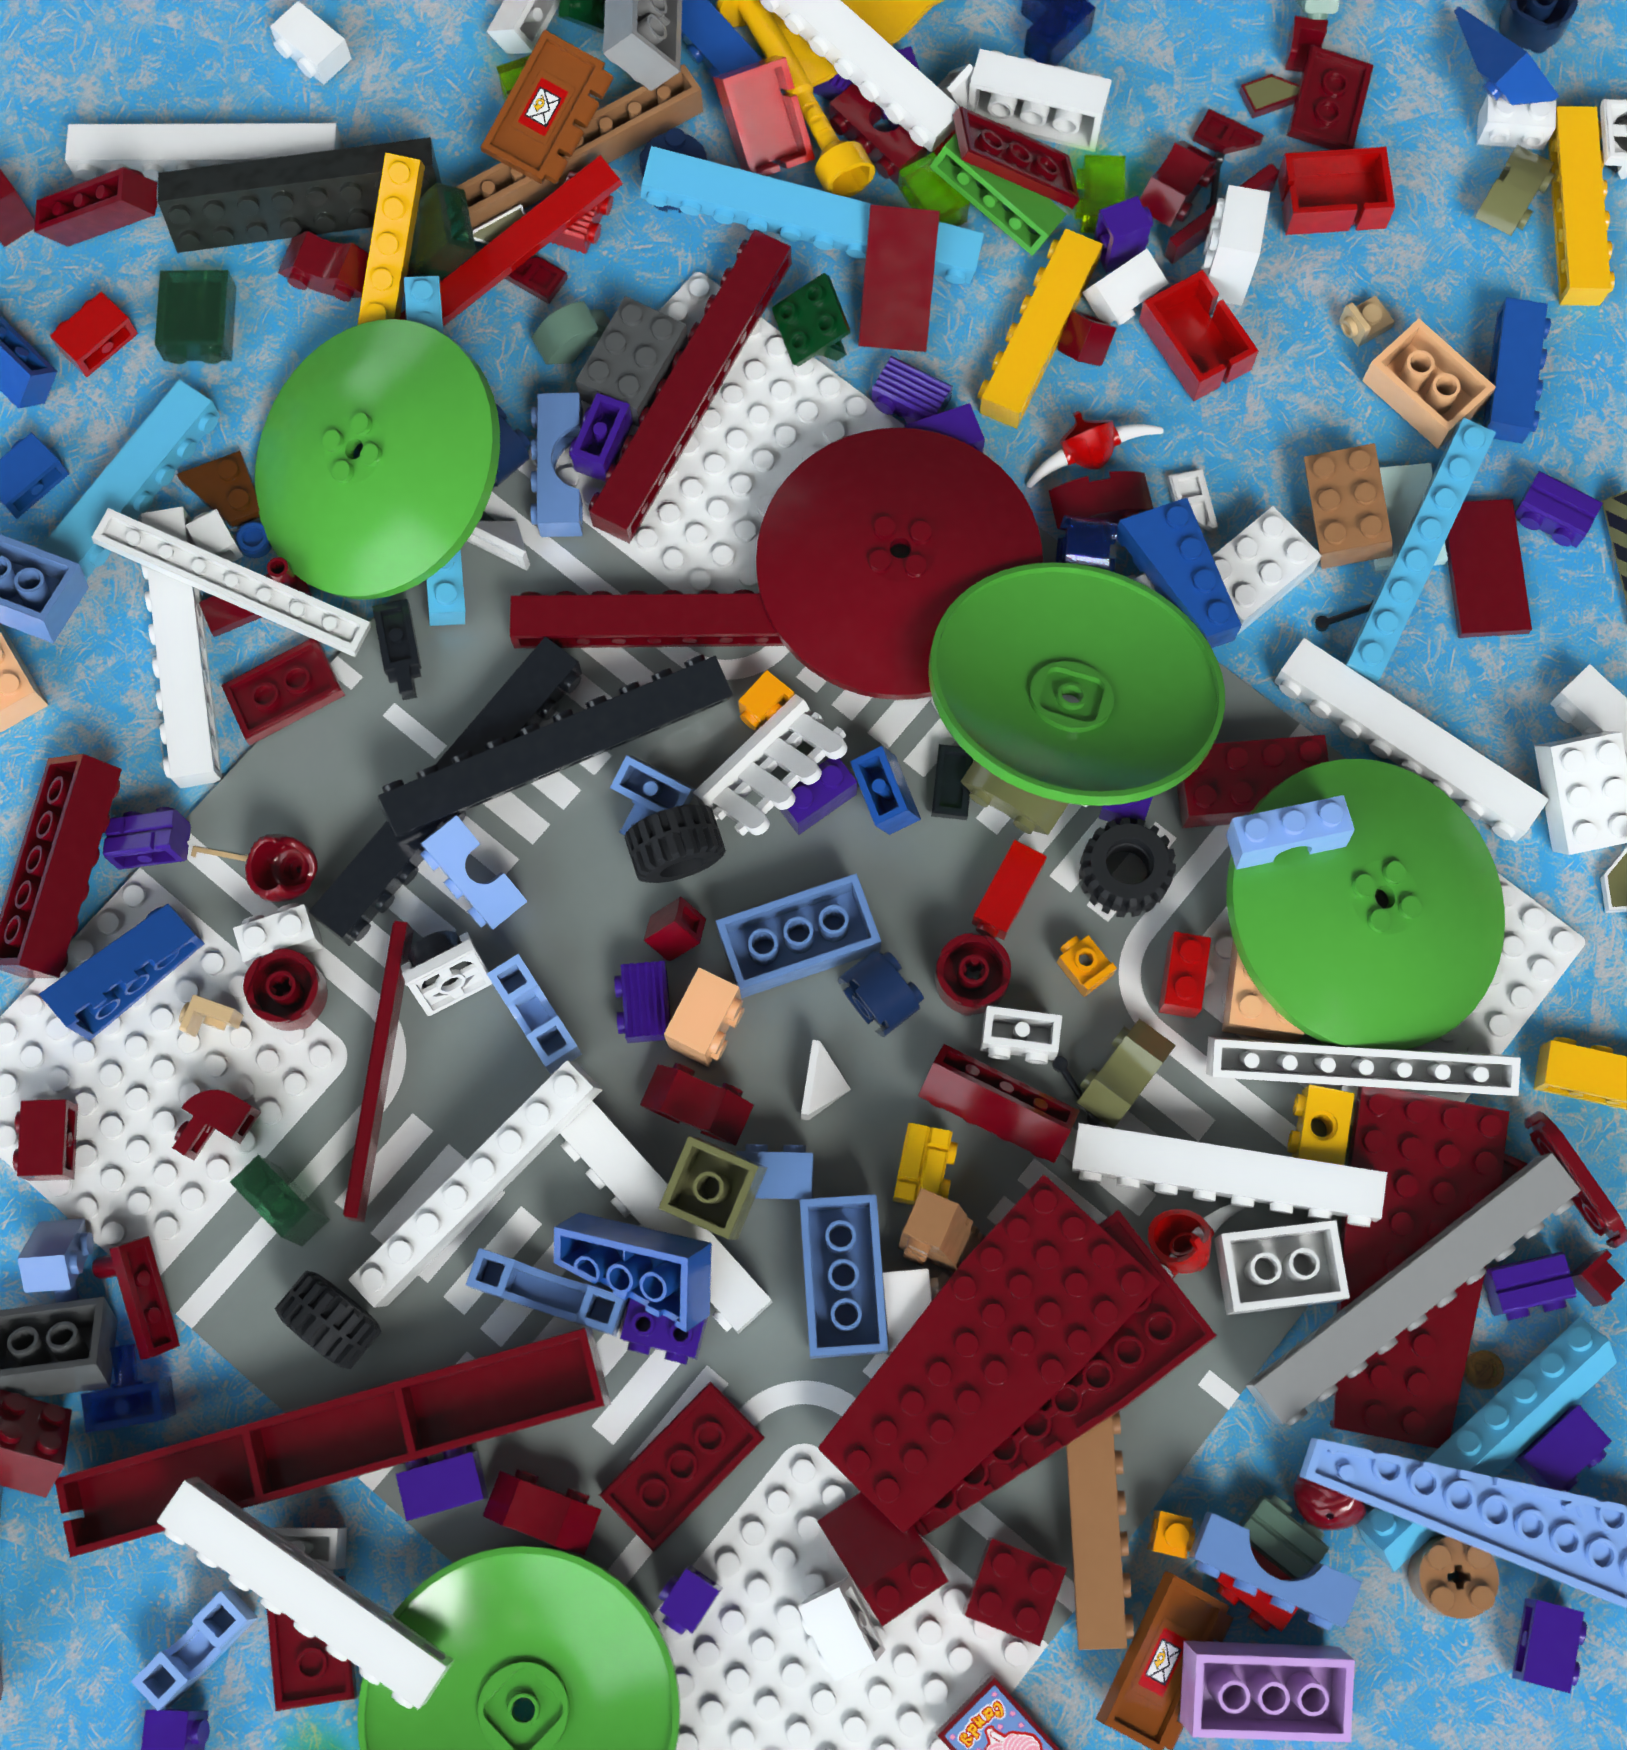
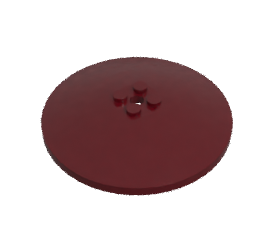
M881 428L860 432L835 441L812 454L786 478L775 493L761 524L756 552L757 582L763 607L774 631L794 657L810 671L842 689L864 696L891 700L932 697L928 668L934 635L940 620L949 606L963 592L982 579L1000 571L1017 566L1043 563L1042 542L1038 525L1025 496L1013 479L992 459L971 445L944 434L914 428ZM895 544H904L910 549V554L904 558H897L891 554L890 549Z

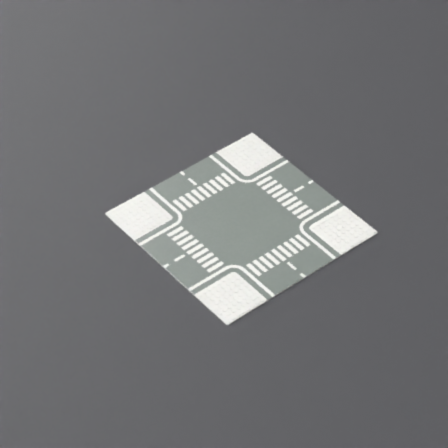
M696 272L659 312L685 323L689 336L692 326L696 322L700 323L703 319L708 299L712 294L717 295L721 287L705 274ZM762 317L759 319L630 544L592 525L590 511H588L589 503L596 492L601 493L606 482L576 472L572 458L569 456L570 446L560 455L555 473L564 483L580 490L583 502V536L541 537L538 526L531 523V504L537 503V492H532L531 471H537V460H532L530 449L528 451L529 460L498 487L492 489L488 504L480 521H517L530 562L528 570L526 571L466 541L461 548L466 611L465 624L429 626L426 580L404 592L393 595L387 602L408 599L422 666V669H420L422 677L413 678L417 698L403 700L402 695L399 694L397 682H389L383 668L376 624L373 617L369 621L371 628L356 657L341 651L331 662L345 696L256 742L185 818L191 825L190 839L187 841L189 845L187 860L140 867L71 940L67 951L68 963L64 971L61 972L60 977L36 978L0 1017V1158L14 1169L13 1153L15 1149H18L19 1134H17L15 1129V1116L20 1111L21 1101L67 1099L77 1104L75 1179L26 1181L68 1219L84 1218L87 1232L92 1233L93 1241L108 1254H110L109 1249L149 1236L170 1310L285 1413L588 1328L468 1287L466 1282L478 1249L481 1248L537 1269L613 1292L610 1287L600 1282L593 1284L554 1263V1227L579 1212L632 1225H640L631 1213L626 1218L623 1217L610 1202L615 1195L606 1185L601 1190L598 1189L585 1174L590 1167L582 1158L576 1162L573 1161L560 1146L566 1140L558 1134L388 1306L373 1308L350 1283L348 1279L554 1074H550L493 984L431 1016H427L405 982L365 1222H356L345 1218L343 1210L394 921L408 922L414 930L411 948L419 940L435 932L453 931L458 936L468 932L489 972L519 954L582 1053L581 1056L572 1062L578 1063L603 1089L592 1101L667 1184L671 1179L688 1136L703 1139L735 1154L736 1151H745V1144L768 1145V1152H783V1145H805L806 1153L814 1154L813 1199L877 1194L882 1275L885 1272L929 1269L930 1278H938V1288L940 1291L954 1273L928 1261H925L924 1266L913 1263L903 1258L904 1251L898 1248L902 1232L914 1206L893 1201L908 1123L953 1132L951 1141L958 1143L954 1165L947 1164L944 1179L951 1180L948 1200L959 1204L967 1214V1218L973 1221V1226L978 1227L979 1233H982L985 1237L1043 1174L1098 1225L1119 1210L1151 1252L1152 1250L1147 1239L1148 1227L1154 1217L1163 1211L1171 1209L1190 1210L1204 1218L1215 1210L1231 1204V1198L1216 1196L1215 1202L1192 1198L1193 1192L1178 1190L1177 1195L1161 1194L1154 1192L1155 1186L1141 1183L1139 1189L1124 1188L1116 1185L1117 1179L1102 1177L1101 1183L1079 1180V1173L1072 1172L1079 1123L1091 1124L1087 1121L1088 1114L1077 1103L1078 1098L1062 1073L1053 1069L1052 1063L1054 1060H1048V1064H1032L1026 1062L1024 1056L1011 1055L1008 1060L988 1057V1052L980 1051L985 1013L971 1016L962 1015L948 1007L938 995L934 977L939 955L943 947L951 939L961 934L973 933L981 935L976 931L977 926L971 924L973 915L1015 839L1047 856V859L1004 940L996 937V940L1005 948L1009 955L1011 978L1003 999L995 1007L1062 1015L1059 1051L1056 1057L1062 1056L1066 1058L1068 1062L1067 1069L1082 1093L1085 1090L1080 1087V1084L1092 1068L1099 1072L1117 1049L1111 1043L1121 1029L1125 1026L1131 1030L1139 1018L1176 1045L1114 1129L1292 1157V1153L1287 1152V1144L1291 1130L1296 1131L1298 1116L1293 1115L1294 1100L1296 1094H1302V1090L1310 1084L1355 1093L1344 1166L1348 1164L1358 1086L1218 1078L1206 1074L1208 1037L1273 1040L1222 1032L1233 941L1226 902V883L1231 858L1226 834L1230 825L1182 828L1177 785L1153 796L1144 827L1150 829L1152 825H1155L1159 828L1157 835L1160 838L1166 835L1170 840L1167 847L1168 849H1174L1175 858L1173 863L1176 864V871L1172 877L1173 881L1160 903L1157 902L1152 910L1148 912L1143 910L1140 916L1132 917L1131 913H1126L1124 918L1116 917L1117 911L1110 910L1109 914L1101 911L1103 905L1099 902L1094 906L1089 901L1091 894L1089 892L1084 894L1081 887L1083 879H1079L1080 860L1089 839L1093 837L1094 832L1099 827L1104 829L1108 822L1099 819L1102 807L1092 805L1084 807L1069 803L1049 835L1034 831L1032 834H1027L1018 829L1013 824L1014 820L1005 813L990 805L983 807L971 798L969 800L967 820L931 817L939 744L960 746L949 733L932 705V697L909 700L879 699L842 689L810 671L785 646L561 648L579 661L582 674L577 688L570 694L565 693L558 701L559 706L553 716L572 709L574 714L587 709L585 703L603 695L606 696L607 700L619 696L618 690L628 684L638 681L641 687L653 682L651 676L662 670L671 668L673 673L686 668L684 662L704 654L705 659L716 655L733 696L724 703L466 810V816L462 822L480 843L478 847L469 853L465 861V870L469 878L476 883H486L495 878L499 873H505L528 901L495 929H490L487 924L480 928L467 912L472 907L464 896L457 900L443 883L448 877L441 868L438 867L433 871L426 861L423 860L418 866L419 871L415 878L407 885L402 884L394 894L395 899L392 905L384 913L379 912L370 922L371 927L368 933L360 941H354L350 947L316 920L324 948L304 954V956L323 974L327 981L328 996L322 1013L310 1027L293 1031L279 1030L268 1025L252 1011L243 990L244 978L249 967L242 961L233 928L243 925L242 921L255 915L267 917L278 913L280 907L291 903L305 904L310 910L386 822V818L377 800L378 795L384 793L382 787L400 779L403 780L404 784L418 779L417 772L435 765L535 648H514L510 638L511 596H520L521 593L527 591L538 592L541 595H556V593L561 591H570L577 595H591L595 591H608L612 595H627L628 592L635 590L644 591L648 594H662L668 590L681 591L683 594H698L702 590H714L719 594H733L734 591L742 589L760 593L756 568L758 536L767 508L786 478L812 454L844 437L881 428H904L901 422L893 416L879 411L872 400L815 357L799 367L793 365L780 331ZM581 400L584 416L586 409L589 406L591 407V404H588ZM632 424L627 438L629 435L634 436L639 427ZM622 449L615 464H618L623 455ZM1038 526L1042 542L1043 563H1073L1090 566ZM895 544L891 547L890 552L897 558H904L910 554V549L904 544ZM1219 663L1225 686V710L1223 721L1214 743L1315 735ZM768 670L794 691V695L796 694L804 699L812 713L816 712L821 715L824 720L822 725L832 731L838 726L845 732L846 737L843 740L848 749L840 760L856 780L857 778L850 761L880 746L893 753L897 757L921 817V820L890 835L875 826L859 783H857V795L800 835L797 834L781 811L775 806L765 814L770 825L767 831L760 835H753L747 832L742 836L734 828L737 824L728 816H725L722 820L718 818L716 822L726 850L721 859L709 868L682 879L663 883L641 882L637 878L625 836L619 832L634 803H632V799L611 789L610 786L626 755H629L697 789L759 729L752 730L741 720L738 700ZM1072 695L1062 696L1068 702H1079V700ZM551 717L547 721L543 719L539 725L542 728L554 722ZM803 741L796 749L807 756L815 748ZM1327 744L1329 761L1346 759ZM825 756L817 765L819 766L829 758ZM777 766L770 774L782 781L789 773ZM751 791L744 799L756 806L763 798L754 791ZM694 795L689 805H701ZM267 834H286L303 841L313 850L317 858L318 870L310 888L303 896L286 902H271L260 898L259 895H256L250 889L245 879L246 861L197 852L195 858L191 856L193 846L247 856L251 852L254 842L259 837ZM1116 852L1106 859L1108 871L1121 883L1138 884L1147 878V869L1144 862L1133 853ZM857 873L881 939L880 952L883 954L890 952L902 967L898 973L906 983L913 982L924 996V1000L919 1003L920 1009L887 1036H880L875 1032L880 1026L874 1020L867 1024L846 997L843 991L849 987L848 984H839L838 978L863 959L860 958L742 998V1007L745 1008L736 1028L731 1026L728 1028L725 1037L728 1043L719 1061L713 1059L709 1067H706L670 1049L666 1040L627 1043L625 1034H618L617 1012L623 1011V997L616 998L614 976L621 975V964L665 961L668 971L670 1014L672 1019L698 967L736 985L715 920ZM1498 873L1505 907V932L1502 953L1493 981L1477 1007L1462 1023L1442 1037L1412 1049L1502 1054L1585 945V939ZM1377 889L1375 893L1376 902L1382 908H1386L1388 906V897L1382 890ZM682 897L706 918L700 944L674 960L667 961L644 941V936L650 916L677 898ZM166 904L173 907L205 943L91 1041L67 1028L39 995L46 988L144 921L147 915L154 909L164 907ZM1174 931L1211 937L1202 1010L1195 1019L1158 1013L1167 945ZM1076 935L1080 940L1089 935L1110 963L1113 962L1117 967L1110 979L1085 997L1081 995L1057 964L1059 956L1063 954L1060 947ZM1087 955L1079 956V962L1082 965L1089 966L1092 964ZM967 969L965 976L968 979L973 977L978 980L980 972L978 970L971 972ZM290 986L288 989L282 988L280 994L289 993L292 987ZM196 995L233 1008L244 1016L239 1029L226 1025L224 1031L203 1024L202 1021L197 1036L192 1037L179 1030L181 1025L179 1023V1015L185 1003H190L192 996ZM1306 1033L1297 1041L1323 1043ZM812 1040L821 1041L851 1090L810 1120H802L801 1110ZM943 1044L1080 1110L1055 1164L1031 1154V1152L1011 1142L1003 1141L995 1134L977 1125L969 1124L961 1117L943 1108L935 1107L927 1100L918 1096ZM674 1063H679L694 1070V1077L718 1087H721L723 1083H727L743 1091L742 1098L754 1104V1107L736 1146L700 1134L701 1130L682 1122L677 1124L640 1106V1102L658 1064L673 1068ZM1398 1089L1459 1102H1465L1471 1094ZM223 1090L235 1095L261 1112L241 1144L215 1129L195 1161L172 1148L176 1142L174 1137L179 1127L184 1122L190 1121L193 1117L192 1114L181 1107L188 1099L200 1092ZM1312 1119V1132L1319 1137H1325L1327 1127L1324 1122ZM1102 1121L1098 1125H1095L1110 1128ZM754 1199L738 1239H726L711 1232L772 1300V1303L739 1334L733 1327L728 1332L722 1328L712 1316L717 1309L710 1303V1316L706 1323L697 1360L688 1358L687 1365L665 1360L666 1352L651 1348L649 1355L627 1350L629 1342L620 1339L631 1299L628 1298L629 1301L616 1337L592 1329L611 1405L466 1446L467 1453L478 1451L489 1497L499 1471L515 1475L517 1468L539 1476L537 1484L566 1494L567 1489L571 1488L589 1495L588 1504L598 1507L602 1511L585 1556L553 1546L483 1517L489 1498L406 1521L396 1479L397 1473L406 1471L405 1463L357 1477L452 1563L476 1553L500 1547L521 1545L543 1546L564 1550L584 1557L602 1566L624 1582L640 1598L656 1620L670 1648L676 1667L681 1705L680 1732L676 1750H950L935 1732L991 1675L1011 1694L1076 1610L1065 1446L926 1536L920 1535L949 1582L882 1627L817 1522L829 1512L861 1492L819 1451L818 1446L891 1354L889 1352V1342L887 1354L810 1359L800 1200ZM1255 1202L1254 1208L1245 1207L1230 1217L1215 1232V1235L1212 1237L1209 1263L1203 1270L1188 1274L1178 1273L1172 1278L1217 1337L1131 1404L1119 1411L1121 1434H1114L1115 1450H1122L1123 1474L1116 1475L1117 1491H1125L1126 1515H1119L1120 1532L1127 1531L1128 1540L1246 1388L1245 1384L1253 1379L1309 1306L1226 1315L1214 1238L1223 1233L1317 1223L1327 1220L1309 1218V1211L1294 1208L1293 1214L1276 1213L1269 1211V1204ZM1332 1215L1331 1221H1337L1339 1238L1341 1240L1342 1216ZM1340 1243V1244H1341V1250H1342V1253H1343V1244ZM305 1271L318 1273L343 1291L377 1321L381 1329V1333L351 1369L339 1367L326 1359L298 1337L278 1317L275 1307ZM709 1382H712L765 1439L653 1552L599 1494ZM443 1453L428 1456L429 1464L444 1460ZM989 1537L1067 1568L1040 1646L962 1614ZM691 1565L719 1584L723 1589L693 1634L686 1630L681 1635L662 1622L666 1615L660 1612L659 1609L664 1601L659 1599L658 1596L671 1577L675 1575L680 1578L684 1570ZM850 1577L886 1651L875 1663L834 1681L830 1671L827 1672L820 1663L818 1647L812 1634L809 1635L801 1624L798 1607L810 1595Z

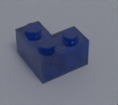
M1023 0L1021 14L1033 23L1026 31L1023 54L1039 63L1056 66L1092 31L1096 7L1087 0Z

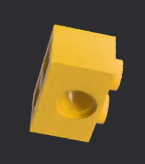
M1310 1084L1302 1090V1094L1297 1093L1293 1105V1115L1298 1116L1296 1131L1291 1130L1289 1134L1287 1152L1292 1153L1294 1158L1344 1165L1355 1093ZM1312 1119L1324 1122L1327 1127L1325 1137H1319L1312 1132Z

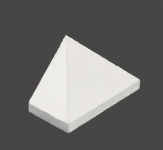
M967 64L950 71L937 85L958 106L966 109L968 106L970 82L974 71L973 66Z
M479 521L467 542L526 571L530 566L517 521Z
M812 1040L801 1110L802 1120H810L851 1090L821 1041Z

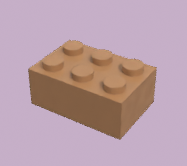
M1375 443L1305 456V472L1318 550L1322 555L1320 558L1321 568L1325 569L1393 556L1392 536Z

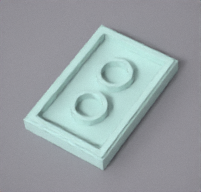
M1431 463L1380 467L1392 536L1393 556L1375 559V571L1389 569L1433 476ZM1445 542L1434 565H1445L1448 560Z

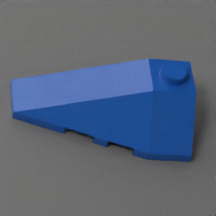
M1458 6L1454 10L1478 72L1486 81L1483 88L1494 100L1497 101L1501 97L1511 105L1555 101L1559 97L1527 51L1462 7Z

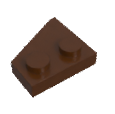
M240 451L177 474L182 485L194 492L210 509H217L223 520L232 528L260 518L255 487Z

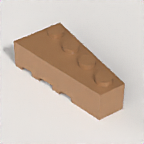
M921 1188L902 1232L898 1248L904 1251L902 1257L913 1263L924 1266L925 1261H928L954 1273L985 1236L979 1233L978 1227L973 1226V1221L967 1218V1214L959 1204Z

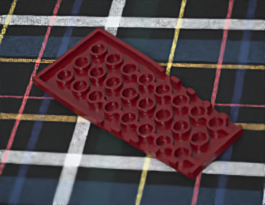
M1358 1086L1347 1166L1387 1172L1382 1219L1377 1222L1371 1221L1370 1227L1347 1224V1217L1342 1216L1340 1243L1343 1244L1342 1256L1350 1298L1337 1303L1336 1313L1501 1185L1509 1111L1393 1088ZM1484 1276L1470 1285L1466 1282L1454 1290L1457 1296L1445 1306L1438 1308L1435 1305L1427 1311L1425 1315L1428 1319L1412 1331H1408L1407 1328L1395 1337L1398 1343L1390 1350L1381 1355L1376 1351L1365 1360L1368 1366L1361 1373L1352 1378L1346 1375L1335 1384L1338 1390L1333 1394L1334 1411L1333 1421L1330 1420V1427L1436 1449L1440 1448L1451 1437Z
M1043 1174L965 1258L821 1442L818 1449L901 1532H906L1080 1372L1161 1282Z
M1119 1210L1106 1218L1099 1226L1161 1283L1080 1372L913 1524L920 1535L926 1536L1123 1410L1217 1337Z

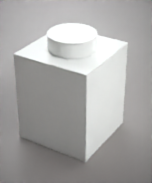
M217 509L212 512L201 513L192 522L185 525L197 547L231 562L244 557Z

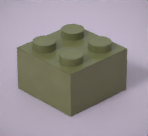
M688 1136L658 1209L726 1239H738L767 1167L703 1139Z

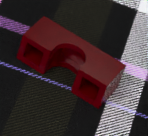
M853 83L829 103V123L834 132L839 136L844 135L849 141L859 142L879 174L885 179L889 178L899 186L927 162L928 149L917 145L911 139L909 132L901 125L890 132H882L875 129L873 125L881 120V107L874 101H868Z

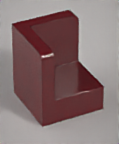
M1301 16L1294 17L1288 37L1285 70L1303 71L1307 51L1310 46L1322 47L1327 33L1328 20L1310 19Z
M1071 310L1057 350L1078 362L1101 366L1115 334L1116 327L1096 316Z
M679 897L650 916L644 941L667 961H672L700 944L706 918L685 899Z
M1607 1249L1593 1253L1570 1274L1575 1288L1593 1307L1608 1304L1613 1299L1611 1294L1625 1281L1607 1262L1612 1256Z

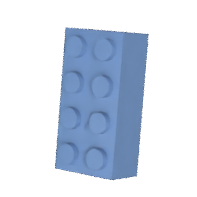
M0 534V623L54 644L89 588L81 566L73 561Z
M857 873L715 920L736 986L740 988L741 999L866 957L874 950L877 952L881 951V939Z
M877 1194L800 1199L810 1359L887 1354L888 1342Z

